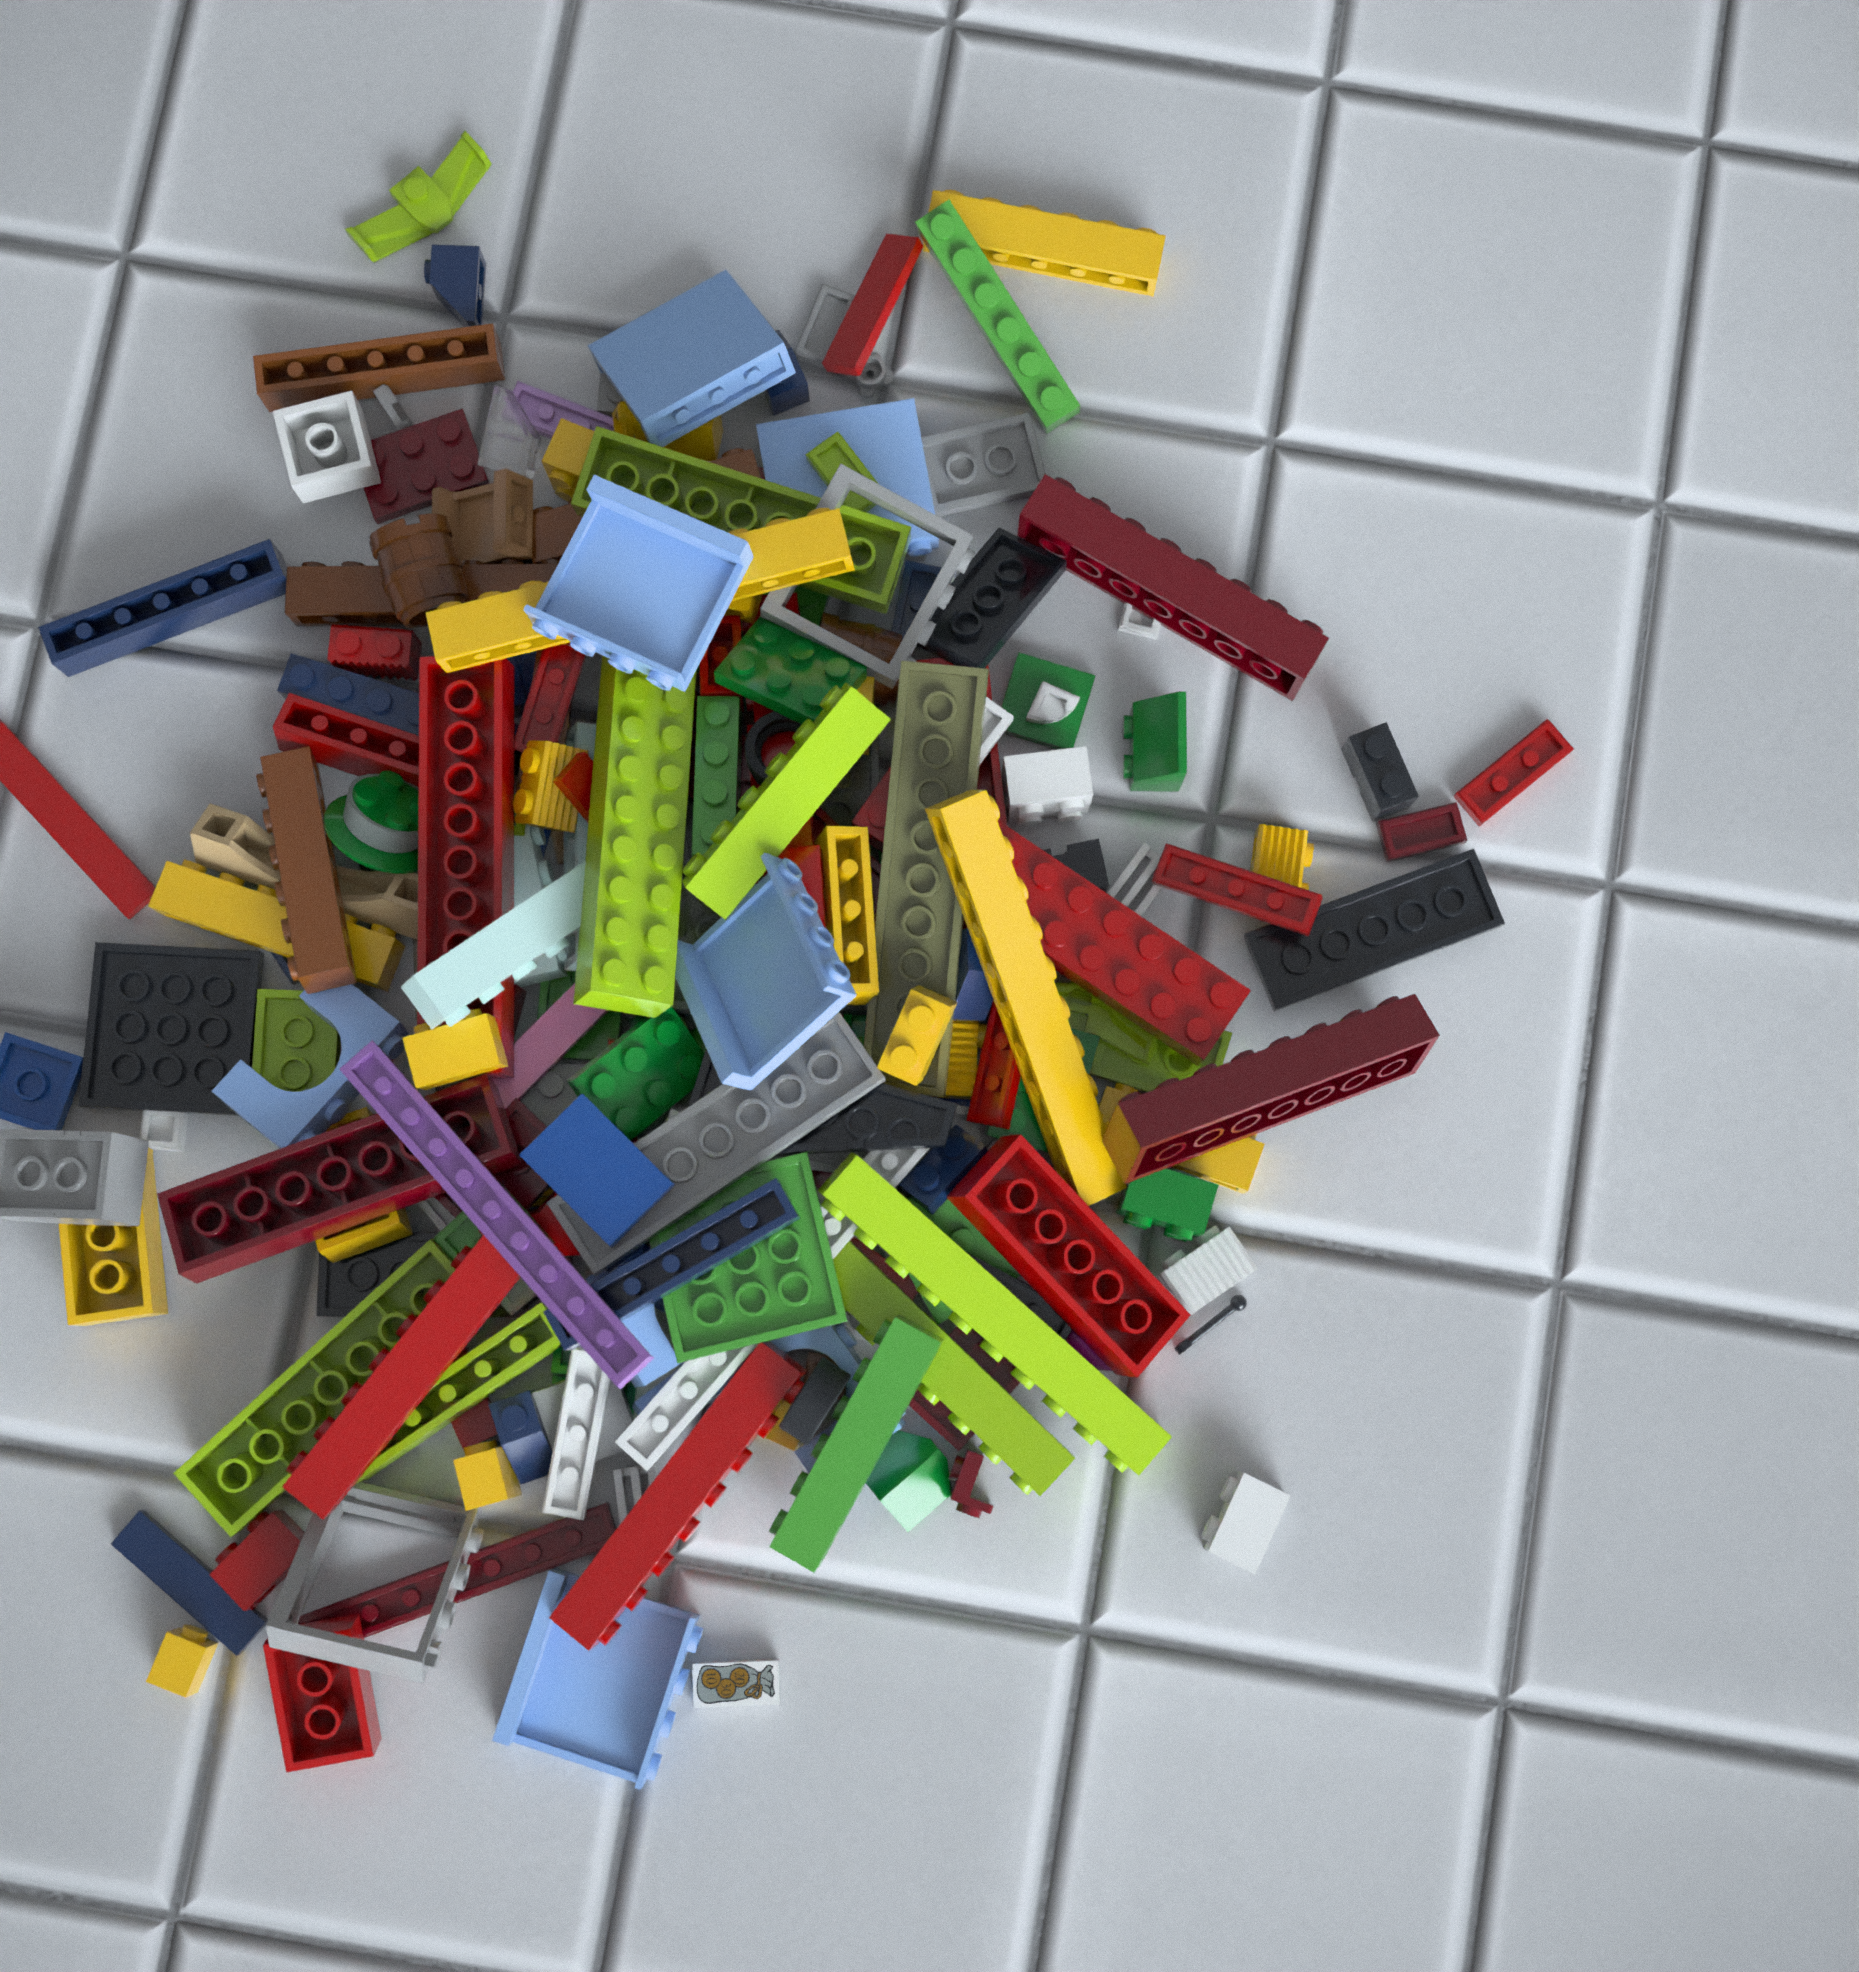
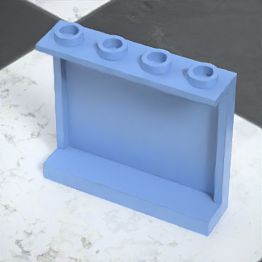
M727 270L720 272L588 345L600 373H604L635 416L648 443L661 447L796 373L783 340Z
M914 398L756 424L765 480L822 498L827 486L806 460L805 454L838 431L879 485L935 514ZM879 505L867 511V513L911 527V541L907 550L909 556H924L931 553L932 549L939 548V538Z
M593 475L586 489L592 500L538 604L535 608L526 604L523 610L533 623L532 629L537 633L555 640L557 635L570 640L571 647L587 656L593 657L596 652L608 657L609 664L625 673L631 674L633 669L648 675L646 679L663 690L670 691L673 686L685 692L754 557L748 541Z
M764 853L761 859L768 874L746 894L726 920L721 917L694 944L680 940L677 943L675 977L718 1077L723 1084L750 1091L857 996L849 980L850 972L846 965L840 961L833 946L834 939L831 933L823 926L817 913V903L808 894L801 880V870L790 859H781Z
M555 1567L548 1571L492 1741L507 1746L514 1742L635 1782L634 1788L641 1790L647 1779L654 1781L657 1775L662 1754L656 1753L660 1736L668 1738L673 1726L676 1712L669 1709L674 1693L682 1695L690 1670L683 1668L688 1651L696 1653L703 1632L702 1627L696 1626L700 1615L644 1597L632 1612L626 1607L616 1620L622 1625L606 1646L600 1642L588 1651L549 1619L550 1615L580 1577V1575Z

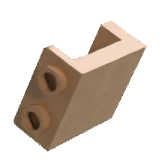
M505 468L494 471V483L460 492H452L443 487L433 488L431 511L434 514L447 516L453 534L451 540L461 562L464 560H477L484 564H500L501 561L507 559L523 561L532 558L533 480Z

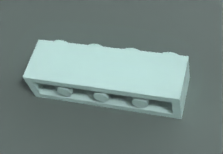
M526 825L525 836L514 835V908L554 882L550 862L543 860L540 845L546 844L543 828ZM565 949L550 959L545 953L534 959L538 967L520 980L516 981L514 979V984L524 987L568 976L567 970H564Z

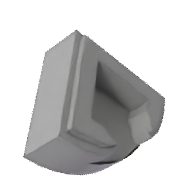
M383 384L373 391L397 430L413 425L388 385Z

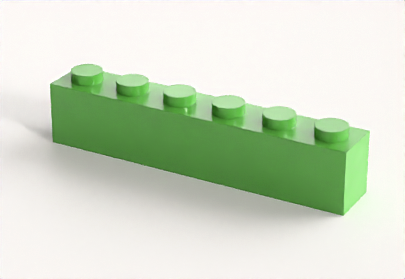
M948 199L917 220L915 224L921 239L1045 433L1048 434L1080 413L1079 402L951 201Z
M900 1314L892 1322L887 1319L884 1320L873 1340L874 1343L879 1345L872 1360L866 1357L863 1358L852 1380L858 1383L851 1398L843 1395L831 1418L838 1422L831 1435L828 1436L823 1433L810 1455L817 1459L809 1474L804 1471L800 1473L790 1491V1494L796 1497L788 1512L781 1509L771 1525L769 1532L774 1534L775 1537L769 1546L770 1548L813 1573L817 1571L942 1345L943 1338Z

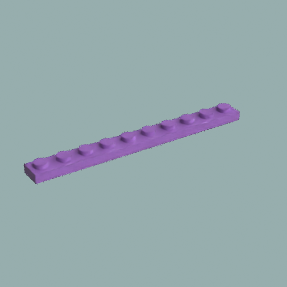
M373 1040L339 1069L616 1387L621 1389L654 1359L650 1352Z

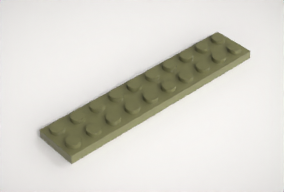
M901 661L875 925L879 992L868 1002L864 1048L877 1066L912 988L921 985L954 1001L956 998L964 916L925 808L966 791L977 790L989 669ZM954 1012L924 1080L915 1086L880 1070L886 1080L883 1083L928 1096L944 1097L947 1088Z

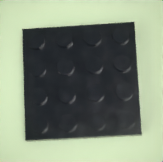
M95 942L78 1106L94 1109L146 1110L239 1116L225 1105L212 1090L240 1059L252 1068L257 990L261 989L264 953L254 950Z

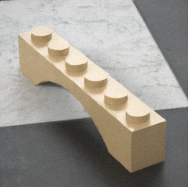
M210 803L190 832L195 862L207 868L228 873L242 880L275 890V882L281 881L279 869L274 870L269 855V846L275 844L274 836L268 834L266 830L248 816ZM337 866L346 914L370 924L374 923L387 927L396 933L418 940V874L361 871Z

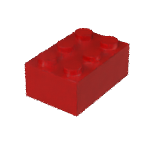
M359 1614L299 1624L364 1640ZM267 1638L263 1644L286 1773L374 1757L382 1737L370 1671L271 1648Z

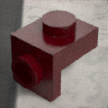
M967 1449L965 1457L956 1455L948 1479L955 1481V1485L950 1499L958 1502L955 1510L980 1518L982 1511L991 1514L994 1506L992 1503L970 1496L984 1455Z

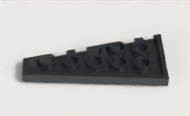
M707 1049L705 1050L688 1107L723 1084L718 1077ZM881 1083L776 1155H793L804 1152L814 1154L946 1147L957 1103Z

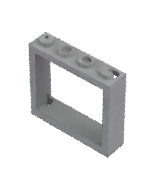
M840 463L816 509H840L851 490L952 545L953 548L890 664L786 609L785 607L797 585L769 592L760 608V616L866 666L867 676L874 677V680L893 689L897 680L900 679L901 661L916 662L910 656L917 643L925 646L936 626V623L930 621L936 608L939 607L945 610L956 589V587L950 585L955 573L959 571L964 574L975 554V551L969 549L973 535Z
M356 1483L337 1508L326 1518L321 1519L313 1512L266 1624L269 1647L424 1683L429 1667L435 1669L439 1662L443 1645L439 1641L443 1628L450 1629L457 1607V1604L453 1602L456 1591H463L466 1587L470 1573V1565L467 1564L470 1553H477L482 1542L484 1529L478 1528V1509L465 1511V1507L462 1505L368 1483ZM343 1511L458 1538L416 1652L297 1624Z

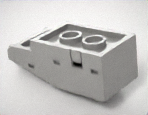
M0 1129V1220L56 1224L139 1226L149 1141L109 1131Z

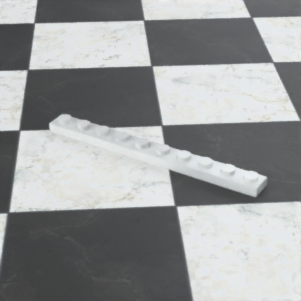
M930 1148L870 1151L863 1161L891 1186L896 1188ZM821 1207L834 1259L854 1236L853 1232L858 1226L846 1216L839 1222L826 1209ZM758 1344L686 1361L615 1443L648 1471Z

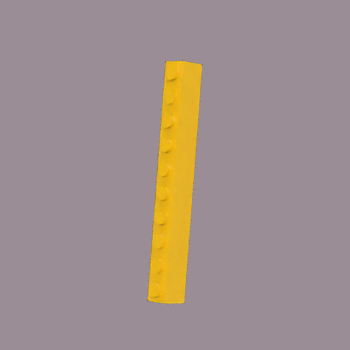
M818 508L810 511L806 517L794 520L779 518L768 522L762 528L750 531L748 529H735L728 532L748 541L754 556L732 601L855 570L839 508L833 510L830 508ZM529 581L520 585L517 590L505 593L490 591L481 594L477 600L465 603L457 601L446 602L439 605L437 610L426 612L437 663L446 673L571 642L558 635L553 640L537 633L532 629L533 623L523 610L526 604L534 608L536 607L549 581L545 583L542 581Z
M969 790L925 808L1054 1169L1079 1197L1090 1206L1127 1188L1102 1142L1109 1121L1100 1112L1095 1098L1098 1096L1096 1083L1086 1073L1081 1059L1084 1057L1083 1046L1078 1037L1072 1033L1069 1025L1070 1010L1068 1004L1058 994L1054 982L1056 979L1055 967L1049 957L1045 956L1041 946L1042 931L1040 925L1030 915L1026 903L1028 899L1027 888L1023 880L1016 875L1011 861L1014 858L1013 848L1009 840L1002 836L997 821L1000 816L998 806L993 797L988 795L987 790Z

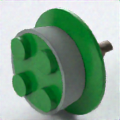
M382 771L380 774H366L354 779L348 788L347 795L332 801L325 811L323 823L329 839L342 853L359 863L358 867L361 871L378 870L394 874H407L418 871L419 788L404 781L399 774L393 771Z

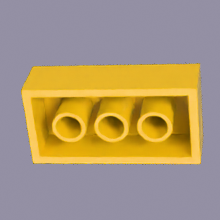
M148 1147L139 1226L59 1224L68 1325L88 1326L168 1314L153 1149Z

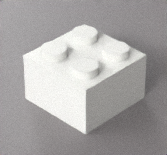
M353 391L273 411L290 484L302 503L381 483L364 412Z
M1086 746L1004 756L1001 777L1008 823L1017 822L1018 827H1030L1041 824V819L1058 817L1059 822H1070L1082 818L1083 813H1088L1093 797V789Z

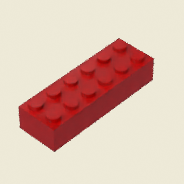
M1021 1134L1001 1136L946 1196L1116 1375L1138 1378L1191 1315Z

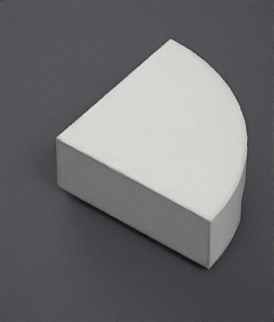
M1043 681L1027 714L1026 721L1035 724H1050L1062 720L1075 709L1080 697Z

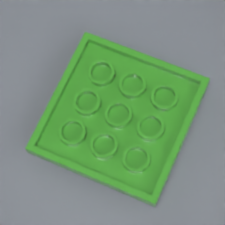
M807 1152L763 1163L649 1240L651 1249L775 1178L780 1180L801 1219L662 1298L677 1363L848 1321Z

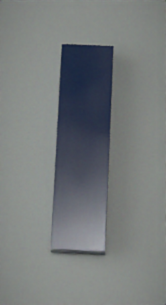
M139 1510L112 1541L111 1545L236 1656L242 1654L267 1624L268 1619L256 1608L244 1612L209 1575L213 1570L145 1510Z

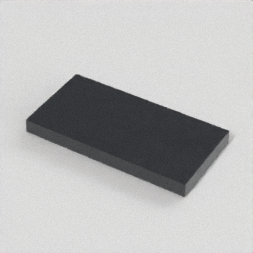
M999 527L972 558L965 573L960 572L950 584L956 587L948 605L945 610L939 607L936 608L930 621L936 623V626L926 645L923 646L917 643V646L956 666L985 669L1066 571L1067 560Z

